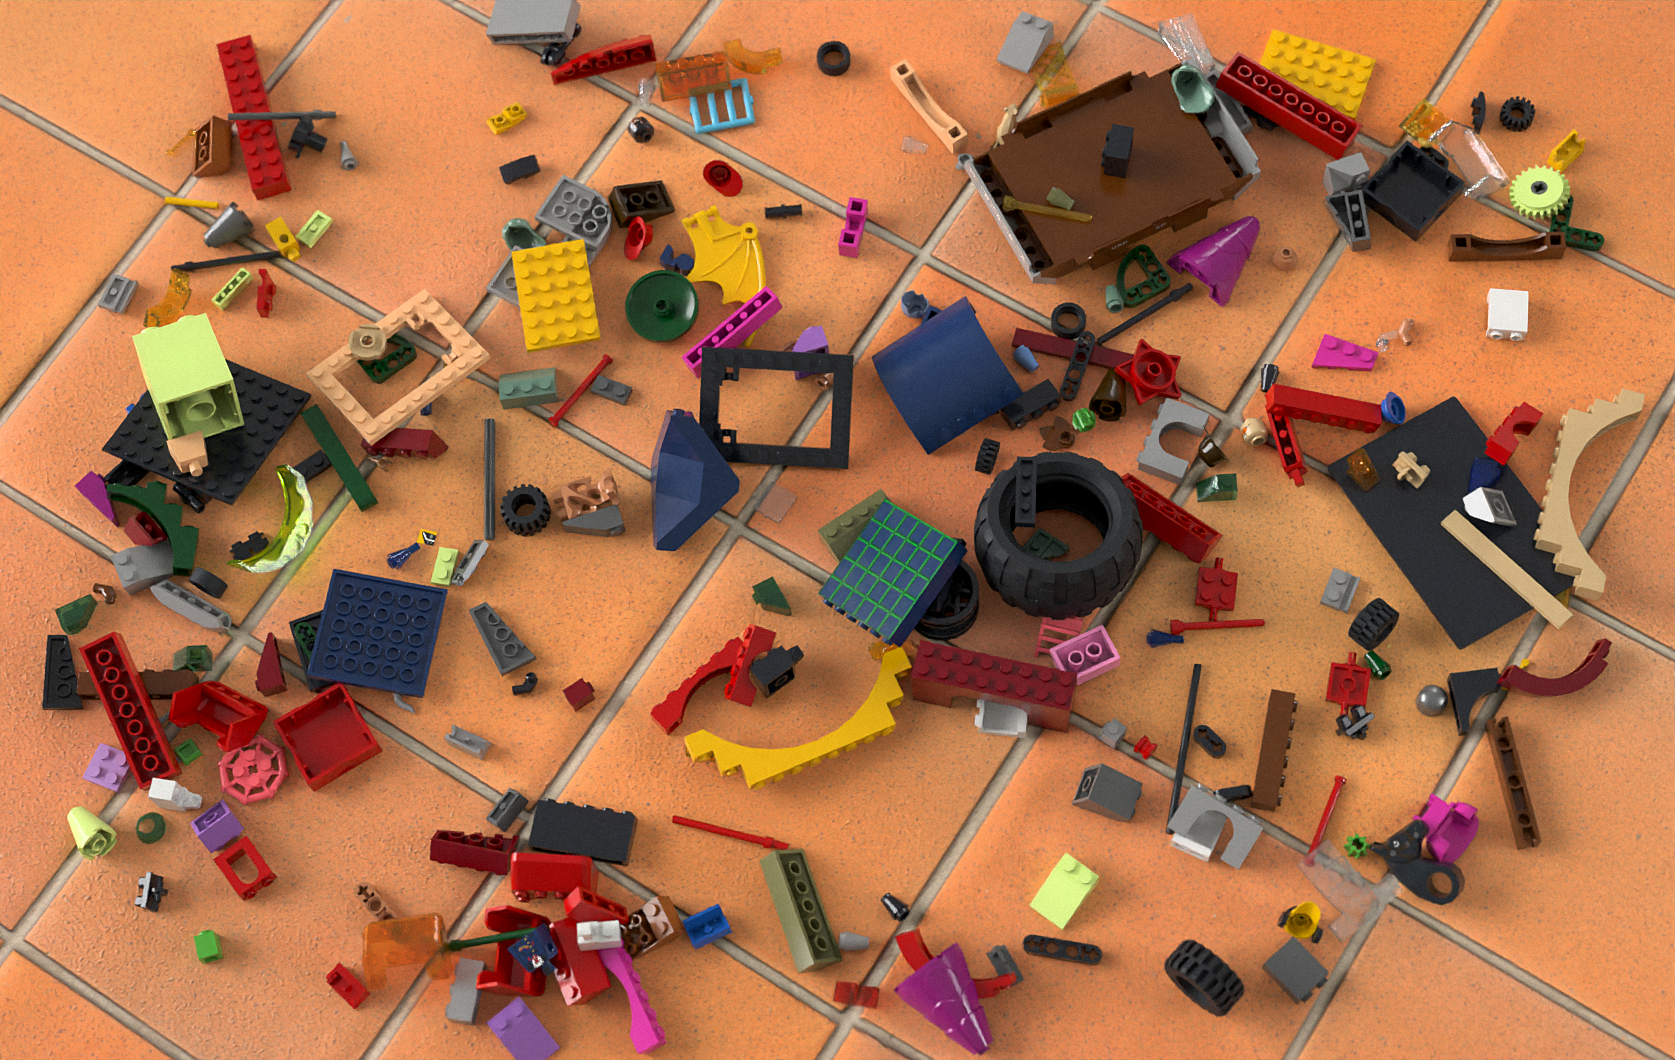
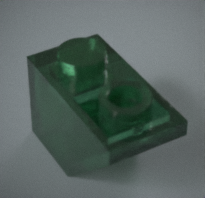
M207 645L186 646L174 653L173 671H181L182 669H190L194 672L212 671L213 652Z

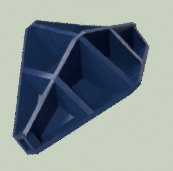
M683 409L666 411L651 461L653 546L656 550L676 551L739 492V478L696 421L693 412Z

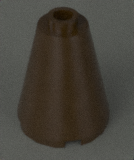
M1115 368L1107 371L1089 402V410L1099 415V419L1109 422L1120 420V417H1124L1127 411L1126 380L1114 371Z

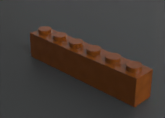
M145 669L143 672H138L150 700H172L174 692L199 684V677L190 669H182L181 671L164 669L162 672ZM89 671L79 672L77 695L82 700H101Z
M1271 689L1251 808L1275 812L1276 807L1281 806L1282 795L1279 794V789L1284 787L1285 776L1282 775L1283 768L1287 769L1289 757L1285 756L1286 749L1290 750L1292 738H1289L1288 735L1289 731H1293L1295 719H1291L1292 712L1296 713L1298 701L1294 700L1295 693Z

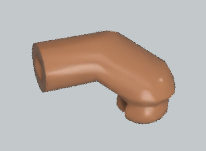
M1409 318L1403 319L1397 330L1405 346L1413 343L1409 330L1414 326V321Z

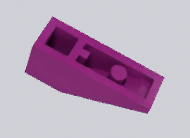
M90 471L75 487L108 520L118 527L120 524L113 500L107 499V486L105 484L107 481L100 473L96 475L93 471Z

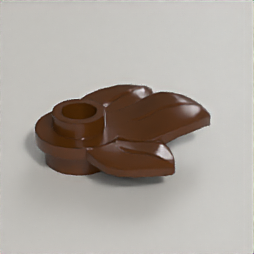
M1059 416L1055 417L1054 426L1040 427L1039 429L1041 437L1046 440L1043 444V448L1046 450L1056 451L1060 448H1070L1075 443V435L1070 431V424ZM1063 438H1068L1069 441H1068V442H1064L1062 439H1063Z

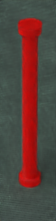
M607 354L603 355L602 361L557 413L548 419L553 426L557 427L559 425L560 419L605 367L613 362L610 356Z
M1336 775L1334 778L1335 784L1308 854L1302 861V864L1308 867H1314L1315 865L1314 859L1342 786L1347 782V779L1342 776Z

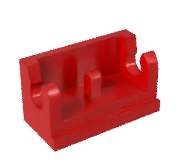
M340 962L326 976V982L354 1010L371 994Z

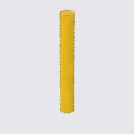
M175 197L165 198L166 204L219 209V202Z

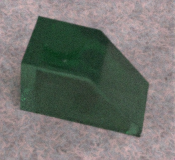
M1236 473L1216 474L1197 482V502L1236 500L1238 493Z
M773 576L752 586L753 594L751 596L756 605L760 604L763 610L785 616L792 615L791 608Z
M91 594L55 609L60 625L68 636L77 634L87 627L98 604Z

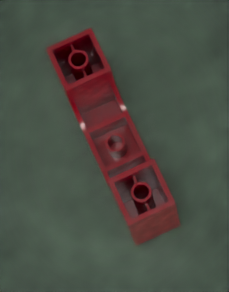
M920 640L911 675L912 695L915 701L947 708L952 707L955 696L971 697L1008 705L1025 711L1029 715L1028 725L1067 733L1076 696L1078 673Z

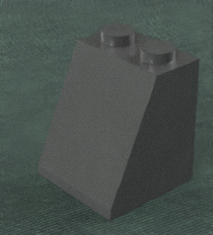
M1103 763L1084 769L1072 805L1119 822L1128 821L1134 816V807L1142 794L1141 787L1143 783Z

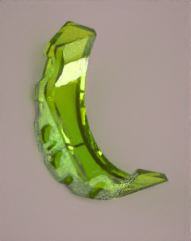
M287 464L276 466L275 471L280 478L285 496V513L281 528L272 543L261 553L246 560H230L227 562V565L250 573H264L284 567V565L300 554L305 547L306 540L310 537L314 521L312 520L313 499L309 495L305 484L306 480L301 473Z

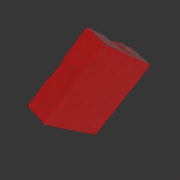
M342 683L334 685L317 695L309 703L297 707L273 721L282 740L291 751L296 765L313 792L382 752L381 747L348 690Z

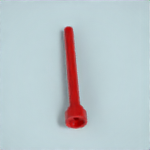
M1179 619L1170 620L1171 635H1180V633L1187 630L1264 626L1265 621L1264 619L1183 623Z

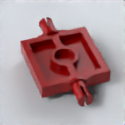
M1219 557L1215 558V568L1199 567L1194 605L1210 610L1209 621H1212V619L1217 621L1218 611L1226 610L1233 612L1235 607L1238 573L1222 569L1224 559L1220 558L1219 560Z
M1353 652L1348 653V663L1331 662L1325 701L1341 705L1339 716L1344 714V710L1345 714H1348L1349 707L1355 705L1366 707L1371 669L1355 664L1357 657L1355 652L1354 654Z

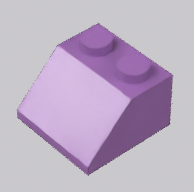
M223 799L190 823L198 838L211 853L222 849L226 842L238 837L241 831L244 830L240 821Z

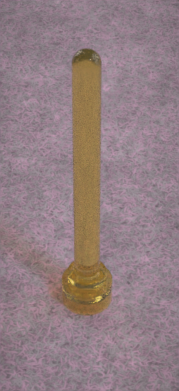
M1007 195L1004 198L1003 210L1006 211L1015 210L1016 208L1087 222L1092 220L1090 214L1019 202L1013 199L1012 196Z

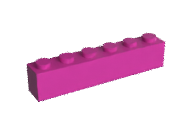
M765 286L681 357L687 368L699 379L701 377L702 347L736 348L783 308L778 297Z

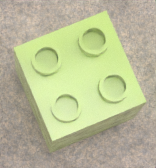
M206 313L197 316L187 315L175 323L162 327H149L140 334L132 336L145 382L168 440L201 430L205 438L245 425L233 377Z

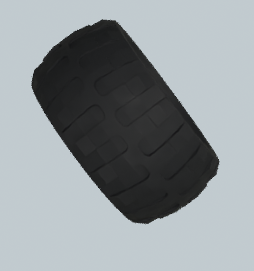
M1042 452L1032 456L1037 457L1036 513L1047 510H1064L1076 513L1089 520L1103 537V542L1087 556L1072 561H1049L1025 550L1013 535V531L1016 528L1017 461H1015L1010 469L1002 470L994 478L990 488H987L977 509L974 524V549L987 583L993 591L1000 593L1005 603L1011 607H1018L1024 610L1025 614L1033 617L1052 618L1051 620H1065V618L1074 616L1080 618L1090 615L1098 607H1106L1114 600L1118 592H1122L1135 572L1136 565L1141 556L1143 525L1131 489L1125 487L1123 479L1118 473L1103 466L1102 462L1094 458H1087L1073 452Z

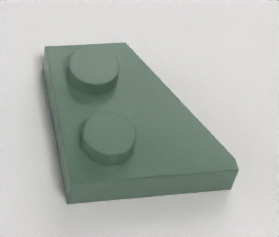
M1041 528L1023 546L1031 554L1045 560H1052L1068 553L1070 550V546Z

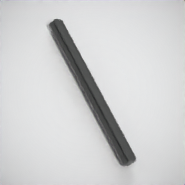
M493 418L485 419L484 538L486 541H493L495 539V420Z

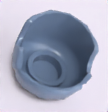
M914 290L905 292L901 297V310L904 315L913 319L925 316L929 307V301L924 297V294L918 295Z

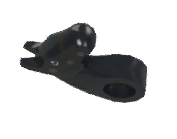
M1422 819L1412 821L1389 837L1383 844L1374 841V844L1370 845V850L1383 856L1394 876L1408 890L1421 899L1433 904L1445 905L1453 902L1464 890L1465 878L1461 869L1454 863L1421 856L1422 841L1430 831L1426 821ZM1434 873H1444L1450 878L1452 882L1450 893H1442L1434 887L1432 881Z

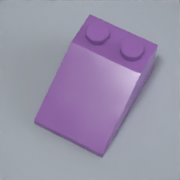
M517 997L487 1022L488 1026L516 1060H546L560 1048L520 997Z

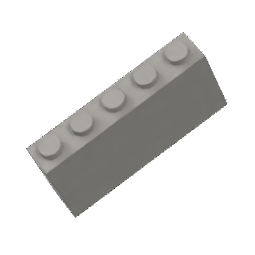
M496 0L486 35L493 44L571 42L581 6L577 0Z

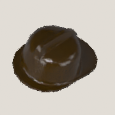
M1204 427L1207 435L1198 447L1200 458L1209 467H1214L1224 460L1230 462L1228 457L1214 443Z

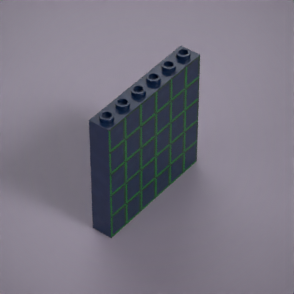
M884 499L818 594L824 598L822 602L830 608L834 605V610L841 615L846 613L845 617L854 623L859 621L857 625L867 631L870 628L872 635L878 639L882 636L883 642L889 646L894 644L900 648L968 550L958 541Z

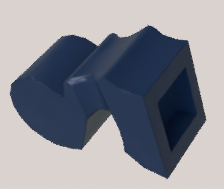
M667 244L659 258L660 265L665 270L674 272L679 270L683 276H688L694 267L692 257L683 253L674 259L673 249L669 244Z

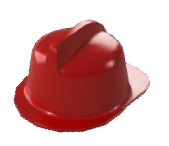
M713 160L705 165L703 169L704 180L720 194L733 197L741 192L743 188L742 177L727 162Z
M634 217L629 225L624 244V254L628 260L636 259L641 250L650 245L653 240V226L644 223L640 217Z

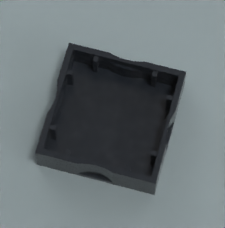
M1407 140L1390 157L1388 163L1378 170L1360 190H1362L1366 206L1416 242L1462 194L1466 182L1447 168L1435 163L1426 153Z

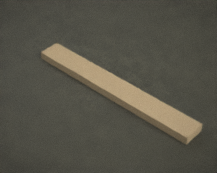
M1456 510L1441 522V525L1558 630L1572 618L1573 614Z

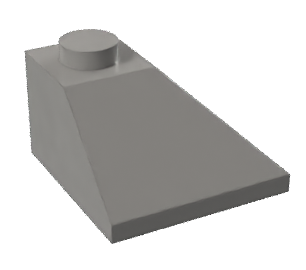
M1480 487L1463 498L1465 510L1470 516L1496 524L1513 527L1517 525L1503 491Z

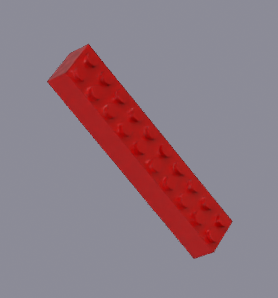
M251 35L216 44L233 113L272 112L256 45ZM235 120L251 188L257 201L292 191L275 121Z

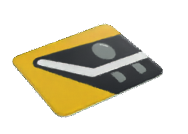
M421 529L417 543L433 546L437 532Z

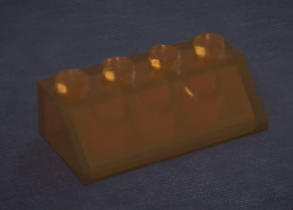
M716 51L709 54L655 63L662 102L732 89L725 51Z

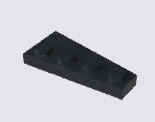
M47 635L42 708L43 710H83L81 698L77 695L78 682L69 638L67 635Z

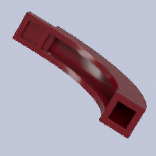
M1607 638L1597 640L1585 660L1574 671L1563 677L1555 679L1538 677L1524 671L1517 665H1511L1506 667L1497 683L1514 693L1533 698H1548L1573 693L1589 685L1604 671L1609 663L1603 659L1609 654L1612 642Z

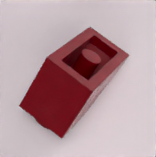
M146 511L130 516L124 529L125 534L135 545L152 546L166 541L168 538Z

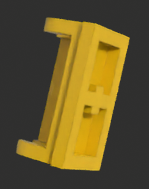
M1575 129L1549 155L1547 163L1556 170H1560V173L1585 150L1586 139L1583 138L1580 141L1577 138L1578 131Z

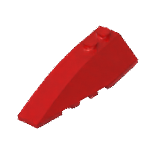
M651 34L623 39L580 55L551 72L553 84L557 85L657 61Z

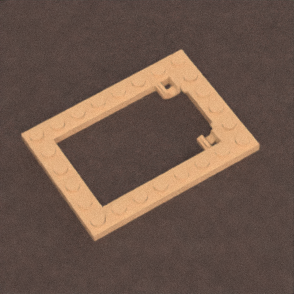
M425 289L374 325L383 331L387 340L406 325H409L415 331L422 328L427 322L431 323L453 347L450 355L445 353L441 357L448 366L375 419L367 413L335 378V376L359 360V358L353 356L349 343L306 373L308 379L370 445L376 443L491 359L489 353ZM416 318H419V321H418V322L415 323V322L413 321V320H415ZM367 339L366 342H363L365 345L372 344L370 339Z

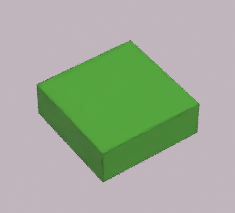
M191 738L174 749L186 766L203 755Z

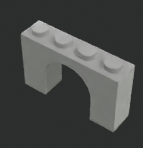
M1166 398L1165 403H1161L1158 408L1157 414H1159L1157 420H1153L1150 427L1152 433L1150 436H1146L1143 443L1145 449L1143 452H1139L1136 462H1139L1138 470L1181 486L1188 470L1189 462L1166 453L1161 448L1159 439L1165 432L1175 429L1202 437L1210 413Z
M1193 783L1170 820L1168 827L1186 837L1195 820L1202 813L1207 811L1224 813L1233 824L1234 834L1222 853L1221 860L1239 869L1264 828V825L1261 824L1262 820L1254 815H1251V817L1243 813L1244 809L1236 804L1233 806L1226 803L1227 799L1217 793L1214 796L1209 793V788L1205 785Z

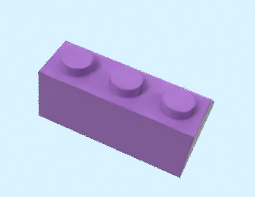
M822 325L818 327L812 326L804 330L792 351L829 353L828 342ZM794 371L796 380L818 374V372Z

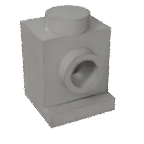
M1114 718L1112 722H1107L1103 726L1102 733L1098 738L1115 749L1125 737L1127 727Z

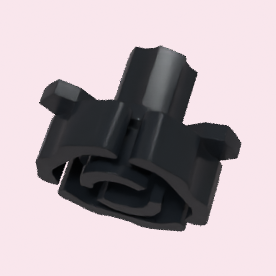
M302 114L287 146V149L296 152L295 157L298 159L305 146L322 153L328 138L313 131L315 127L313 126L314 123H312L313 118Z

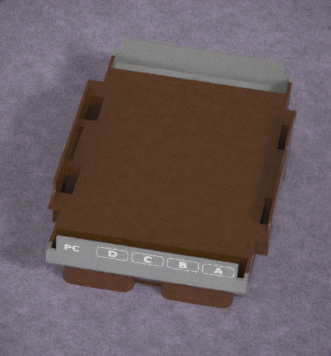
M1191 58V62L1188 59L1152 77H1148L1145 71L1136 75H1132L1131 71L1124 73L1091 90L1080 93L1058 105L1017 122L1011 132L1001 136L1005 144L964 162L965 170L1032 283L1056 284L1058 278L1083 266L1090 265L1092 270L1125 256L1127 246L1171 226L1172 230L1177 232L1207 218L1209 208L1229 198H1233L1235 201L1260 178L1261 170L1257 166L1258 157L1215 91L1214 101L1206 112L1193 114L1182 110L1179 98L1171 83L1172 74L1175 70L1185 64L1195 66L1200 70L1205 81L1211 86L1194 58ZM1112 124L1134 127L1133 145L1126 178L1104 175V167H1101L1107 130L1111 131ZM1053 187H1059L1068 197L1075 201L1070 211L1049 204V201L1046 200Z

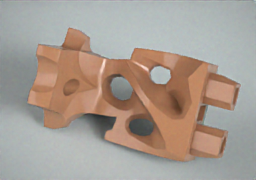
M611 469L605 470L601 474L600 482L592 486L591 477L560 485V490L552 493L555 504L565 503L564 508L556 510L559 520H570L597 511L598 506L607 502H612V505H620V495ZM580 485H586V489L583 491L577 490ZM599 493L601 497L594 500L592 495ZM585 504L590 506L589 510H582V506Z

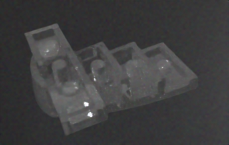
M1329 839L1322 842L1296 865L1325 899L1341 913L1328 925L1340 942H1344L1360 927L1375 921L1383 912L1384 906L1403 891L1391 874H1387L1370 889L1361 874L1354 870L1344 855H1340Z

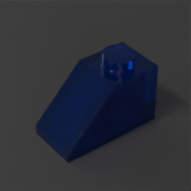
M1474 457L1467 495L1480 487L1489 489L1493 487L1494 481L1499 480L1500 469H1497V461Z

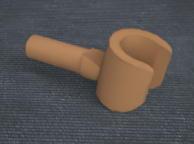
M371 456L367 457L368 461L376 463L385 472L389 471L386 469V466L388 464L392 465V462L385 457L381 459Z

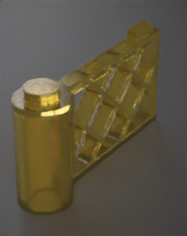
M1061 42L1048 45L1042 53L1041 59L1035 63L1036 66L1032 67V72L1040 92L1038 101L1044 109L1058 105L1079 94L1078 86L1073 79ZM1051 50H1059L1057 57L1049 54ZM1046 57L1054 60L1051 65L1043 63ZM1057 62L1064 65L1062 70L1054 67ZM1040 66L1047 69L1045 74L1037 72ZM1052 71L1057 73L1058 76L1056 79L1048 77V74ZM1061 76H1064L1068 78L1070 82L1062 83L1059 81V79L1061 78ZM1046 80L1052 84L1049 87L1043 88L1042 83Z

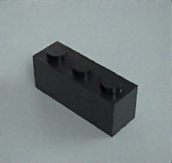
M1047 379L1001 408L1000 414L1012 431L1017 428L1021 429L1029 421L1042 417L1043 413L1058 408L1061 395L1051 381Z

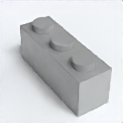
M460 958L459 964L455 965L454 975L456 979L455 983L451 984V1002L447 1004L445 1015L450 1022L475 1026L482 994L481 990L476 989L478 974L481 971L487 970V965L484 961Z

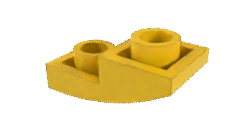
M519 102L504 107L502 113L487 118V124L494 134L498 135L525 119L527 113Z

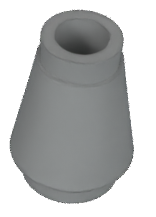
M845 931V933L840 932L839 949H843V951L868 949L869 937Z

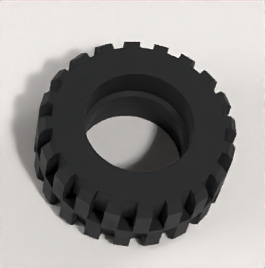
M1187 939L1182 941L1164 963L1165 972L1169 975L1171 981L1195 1004H1198L1203 1010L1208 1011L1212 1015L1214 1014L1217 1017L1227 1015L1244 995L1245 987L1230 966L1209 948L1204 947L1203 944L1197 943L1195 940Z

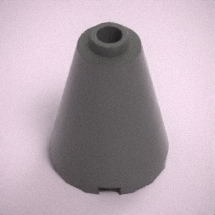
M234 201L226 207L204 233L205 238L203 241L209 248L213 247L216 249L255 231L251 220L243 210L238 211L236 209L238 205Z

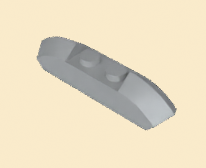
M166 579L150 586L151 591L162 604L176 613L187 617L192 622L214 632L230 630L232 620L229 613Z

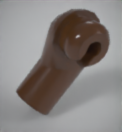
M98 583L94 584L93 592L103 594L106 604L115 603L117 596L113 587Z

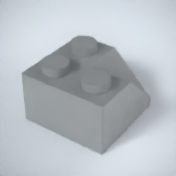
M1360 152L1328 163L1322 183L1329 196L1358 191L1367 182L1370 169Z

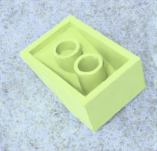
M1065 853L1029 906L1063 930L1098 884L1099 876L1068 853Z

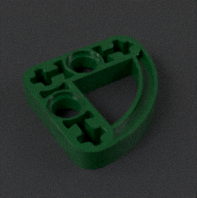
M1141 244L1133 248L1123 258L1117 272L1116 287L1124 301V306L1126 308H1135L1168 290L1171 278L1150 247ZM1140 252L1146 253V262L1145 257L1143 255H1139ZM1136 260L1148 279L1126 290L1124 277L1129 266ZM1153 264L1158 269L1153 272L1149 271L1147 267ZM1159 278L1161 279V281H1166L1164 285L1163 283H1159ZM1143 287H1149L1151 289V293L1144 294L1142 293L1141 289ZM1128 296H1129L1130 298H1133V297H1134V300H1133V301L1127 300V297H1128Z
M394 334L387 339V343L400 346L380 362L377 359H373L370 365H363L364 360L361 359L356 362L372 382L381 384L416 359L417 352L415 347L407 339ZM408 350V352H411V355L408 356L405 352ZM397 360L398 364L395 367H389V362ZM374 368L376 369V371H377L378 373L381 374L380 377H378L377 375H375V373H374V371H373Z

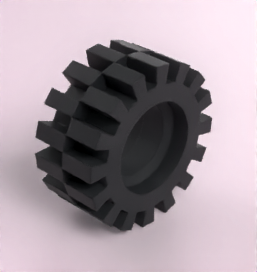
M1516 96L1515 100L1514 97H1510V100L1507 99L1505 104H1503L1500 112V122L1503 121V126L1507 125L1506 129L1513 128V132L1518 129V132H1522V129L1525 131L1530 127L1535 116V109L1533 104L1530 105V100L1525 101V97L1522 100L1519 99L1520 96ZM1512 110H1519L1524 114V117L1516 118L1510 112Z
M984 438L976 459L975 471L987 475L992 473L998 457L1000 442Z

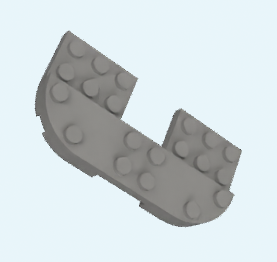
M562 175L534 216L536 221L566 235L562 243L584 239L589 267L610 237L613 226L611 211L605 198L597 191L565 175ZM515 245L511 252L524 249ZM510 252L486 287V290L518 307L520 311L512 254Z

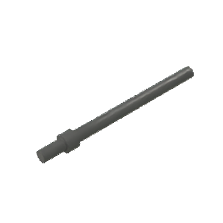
M313 110V112L228 113L227 118L228 121L300 119L302 114L316 121L336 118V112Z

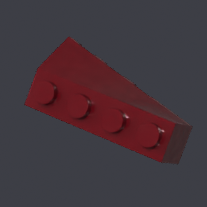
M395 428L373 445H370L364 438L361 443V447L371 456H401L406 459L417 457L422 460H427V458L435 459L447 451L449 447L433 430Z
M437 830L431 839L430 860L440 864L446 863L460 868L466 867L480 872L486 871L496 875L507 876L511 869V854L517 852L520 835H513V838H503V834H495L494 837H484L482 833L477 832L465 835L462 831Z

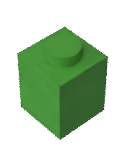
M205 930L200 932L199 935L194 936L198 960L203 964L223 958L218 934L211 930Z

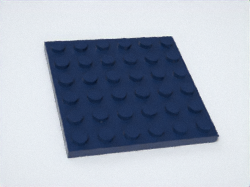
M333 569L307 671V678L423 698L448 589Z

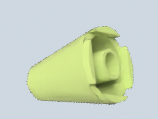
M82 806L74 807L70 810L67 819L82 857L93 860L95 859L94 856L99 854L101 857L106 855L116 844L115 836L117 833L115 830Z

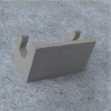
M452 725L451 734H446L444 737L447 744L483 760L492 743Z

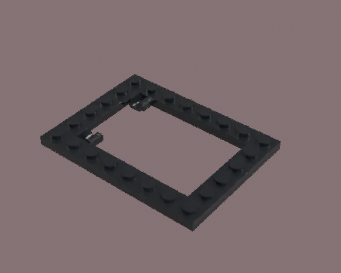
M703 346L699 425L726 462L848 469L854 355ZM727 367L733 368V373L727 372ZM740 368L834 373L830 448L738 443L737 430L721 429V423H719L720 386H723V380L739 381ZM724 436L730 437V442H724Z

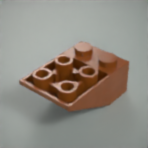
M669 896L654 897L628 915L629 922L627 924H620L621 938L624 941L623 947L625 952L630 955L632 962L672 942L686 932Z

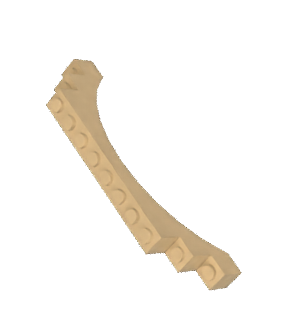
M1622 388L1620 394L1615 395L1613 403L1596 398L1593 405L1589 404L1587 413L1569 408L1567 414L1562 415L1560 425L1563 426L1562 431L1559 430L1556 438L1559 445L1555 447L1552 456L1555 458V463H1551L1549 474H1552V476L1546 483L1545 490L1548 493L1547 496L1544 495L1541 507H1544V511L1540 512L1537 522L1540 524V529H1536L1534 540L1537 541L1535 548L1555 553L1553 563L1556 564V572L1575 577L1573 587H1576L1574 595L1598 601L1603 594L1606 575L1587 554L1576 534L1570 516L1568 499L1571 473L1581 453L1596 438L1614 427L1637 420L1642 411L1645 394Z

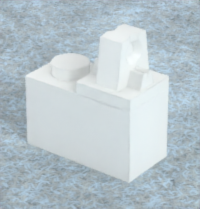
M157 778L152 780L148 797L159 808L186 812L187 809L200 808L202 802L200 795L189 792L176 781Z
M618 920L577 923L578 945L581 951L622 947L621 929Z

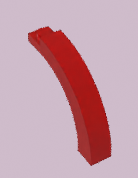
M919 928L895 936L903 957L915 972L935 958L927 948ZM1015 972L991 978H971L974 981L979 999L996 997L1000 993L999 988L1000 990L1011 988V984L1017 980Z

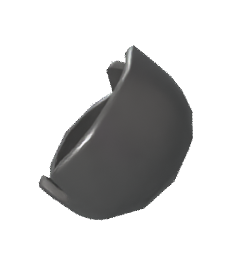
M1426 685L1416 697L1417 709L1428 717L1439 716L1448 703L1447 693L1437 685Z

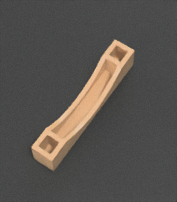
M906 59L890 68L891 80L951 153L955 154L968 145V134L935 103Z

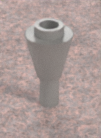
M340 142L342 150L341 168L347 171L355 169L358 166V160L348 149L347 142Z

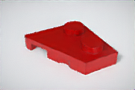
M259 269L258 275L263 280L262 285L258 286L256 309L260 317L268 318L269 311H272L273 308L272 298L276 294V285L266 269Z

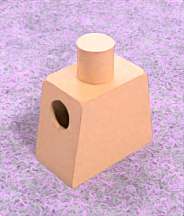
M202 430L167 441L169 452L182 473L191 471L192 476H199L203 473L202 467L208 465V458Z

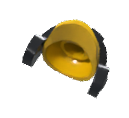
M1311 901L1304 902L1299 906H1293L1287 909L1286 912L1283 911L1277 922V926L1284 927L1288 934L1298 939H1307L1312 936V942L1315 944L1319 943L1323 934V929L1319 928L1318 925L1321 911L1317 904Z

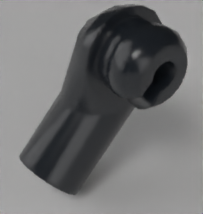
M529 672L526 674V680L522 685L512 686L513 695L532 692L538 683L536 674Z

